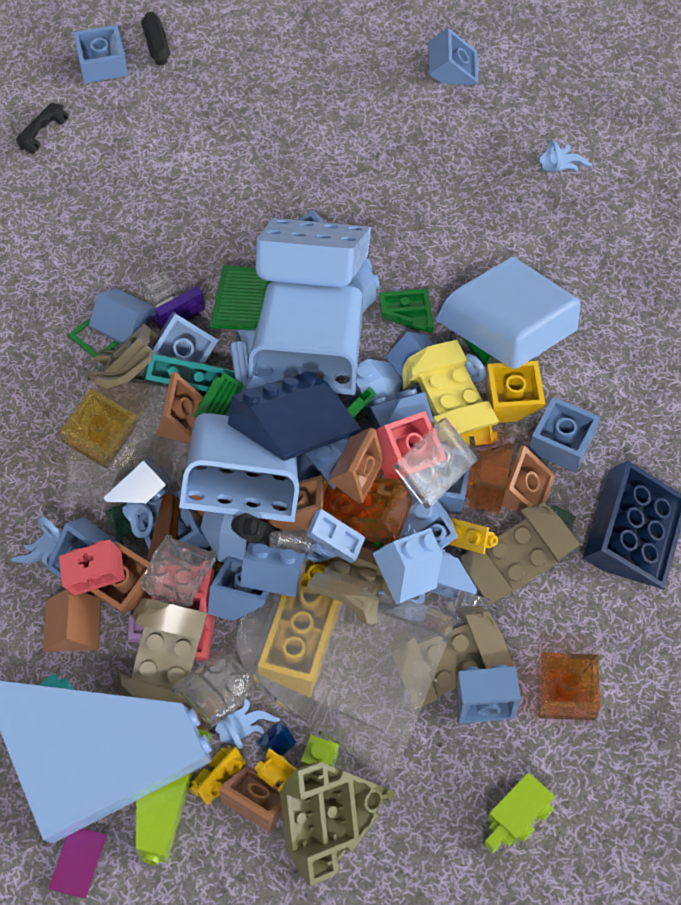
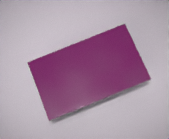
M82 828L67 836L48 889L86 899L107 835Z

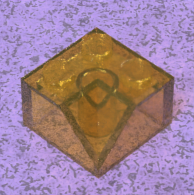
M91 388L61 429V442L107 469L136 428L137 415Z

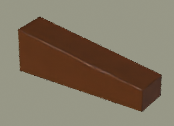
M173 494L163 495L147 556V561L155 566H158L159 563L175 564L180 499Z

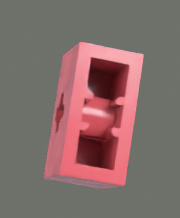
M100 540L95 542L94 545L82 549H73L69 553L59 556L62 586L74 596L125 580L122 552L110 540Z

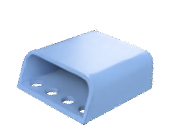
M271 218V221L257 237L256 273L262 280L338 288L345 287L352 281L367 260L371 227Z
M511 257L455 290L444 302L436 321L508 367L516 369L578 330L581 303L578 298L520 261L519 258Z
M271 281L266 288L253 347L249 356V377L255 375L267 383H273L285 378L284 374L288 371H295L298 374L304 371H311L322 374L324 376L323 380L328 382L335 393L355 395L363 318L362 292L354 286L338 288ZM261 369H270L273 372L268 377H261L258 374ZM340 375L349 377L350 380L348 383L340 384L335 379Z
M212 413L200 414L193 424L179 508L231 515L249 513L257 518L295 522L299 495L297 456L283 461L228 425L229 416ZM195 466H202V467H204V468H206V469H205V470H197V469H194V467H195ZM227 469L232 471L233 473L226 474L221 472L220 470ZM247 473H256L259 477H251ZM281 476L286 478L287 480L280 481L275 479L274 477ZM190 496H200L203 499L193 500ZM226 499L231 503L223 504L218 502L217 500ZM245 503H255L258 507H249ZM281 506L284 507L286 510L278 511L275 510L273 507Z

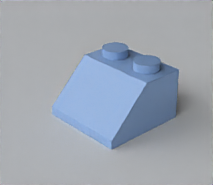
M431 528L393 541L372 553L396 605L436 589L442 551Z

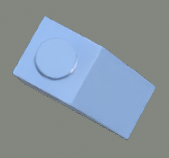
M447 552L442 553L437 587L429 592L474 605L477 589L460 560Z

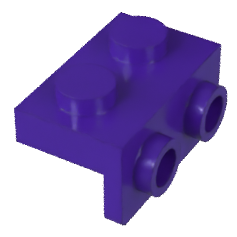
M196 286L155 308L156 314L152 319L162 330L172 312L185 320L205 310L203 292Z

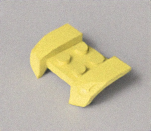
M457 340L422 349L410 356L402 369L404 390L418 382L422 392L426 393L430 409L434 415V422L431 425L434 426V433L439 443L458 435L499 423L489 401L483 402L465 367L467 358Z

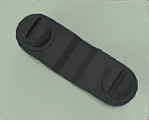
M147 12L141 21L149 53L157 65L163 66L168 62L167 58L170 56L165 31L160 18L154 12Z
M51 102L18 135L16 141L20 150L25 149L30 154H34L40 148V143L34 139L38 131L46 127L53 120L59 125H63L68 120L69 114L63 110V105Z
M243 513L233 518L231 522L232 531L247 540V543L265 544L269 547L284 549L288 544V536L285 533L279 532L276 527L259 520L249 513Z

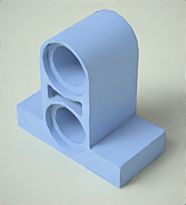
M320 509L313 516L306 533L308 537L305 540L301 553H304L307 559L314 562H323L340 556L349 563L357 560L365 537Z

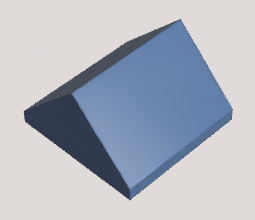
M119 289L101 292L97 294L89 326L123 344L143 324L148 325L156 314V307Z
M407 331L385 358L402 379V369L406 360L422 349L435 344L426 334ZM417 382L409 389L411 390L416 388V390L419 391L421 388Z

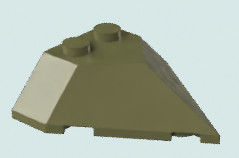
M320 761L300 767L292 772L280 790L286 850L308 886H313L336 875L341 868L338 864L339 859L346 850L353 852L379 817L377 811L380 809L383 799L391 801L396 792Z

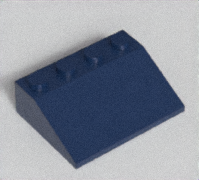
M304 371L292 377H285L273 383L245 390L244 392L232 395L228 425L283 461L356 435L361 430L328 382L311 371Z
M630 461L609 469L582 559L602 571L665 589L681 531V493Z

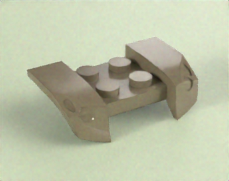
M143 324L117 350H106L104 353L97 355L94 359L106 366L104 372L90 371L87 374L88 377L106 390L128 383L152 361L154 351L149 346L159 337L161 329L156 327L153 330Z
M540 503L520 510L518 514L523 521L500 535L497 545L486 548L485 554L465 550L459 557L461 564L490 606L506 595L518 591L554 567L564 556L580 546L562 519L546 503Z
M361 547L357 560L349 563L340 556L333 557V561L324 572H316L307 583V588L312 589L314 593L336 599L347 605L357 615L359 621L366 624L378 623L379 598L376 595L381 588L389 599L394 600L372 554L375 551Z
M142 598L132 617L135 624L144 627L132 674L118 669L119 696L176 702L184 705L186 690L207 612Z
M480 606L455 608L462 623L416 642L411 634L404 630L390 643L393 659L413 711L439 700V695L457 688L458 671L468 667L490 669L500 664L514 667L502 632L489 611Z

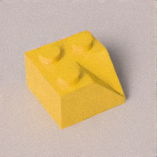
M528 361L516 369L510 368L504 363L487 364L485 378L487 399L499 423L517 422L545 407L538 361Z

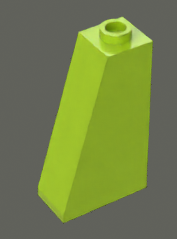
M194 771L136 801V851L138 856L142 857V862L155 866L159 862L167 863Z

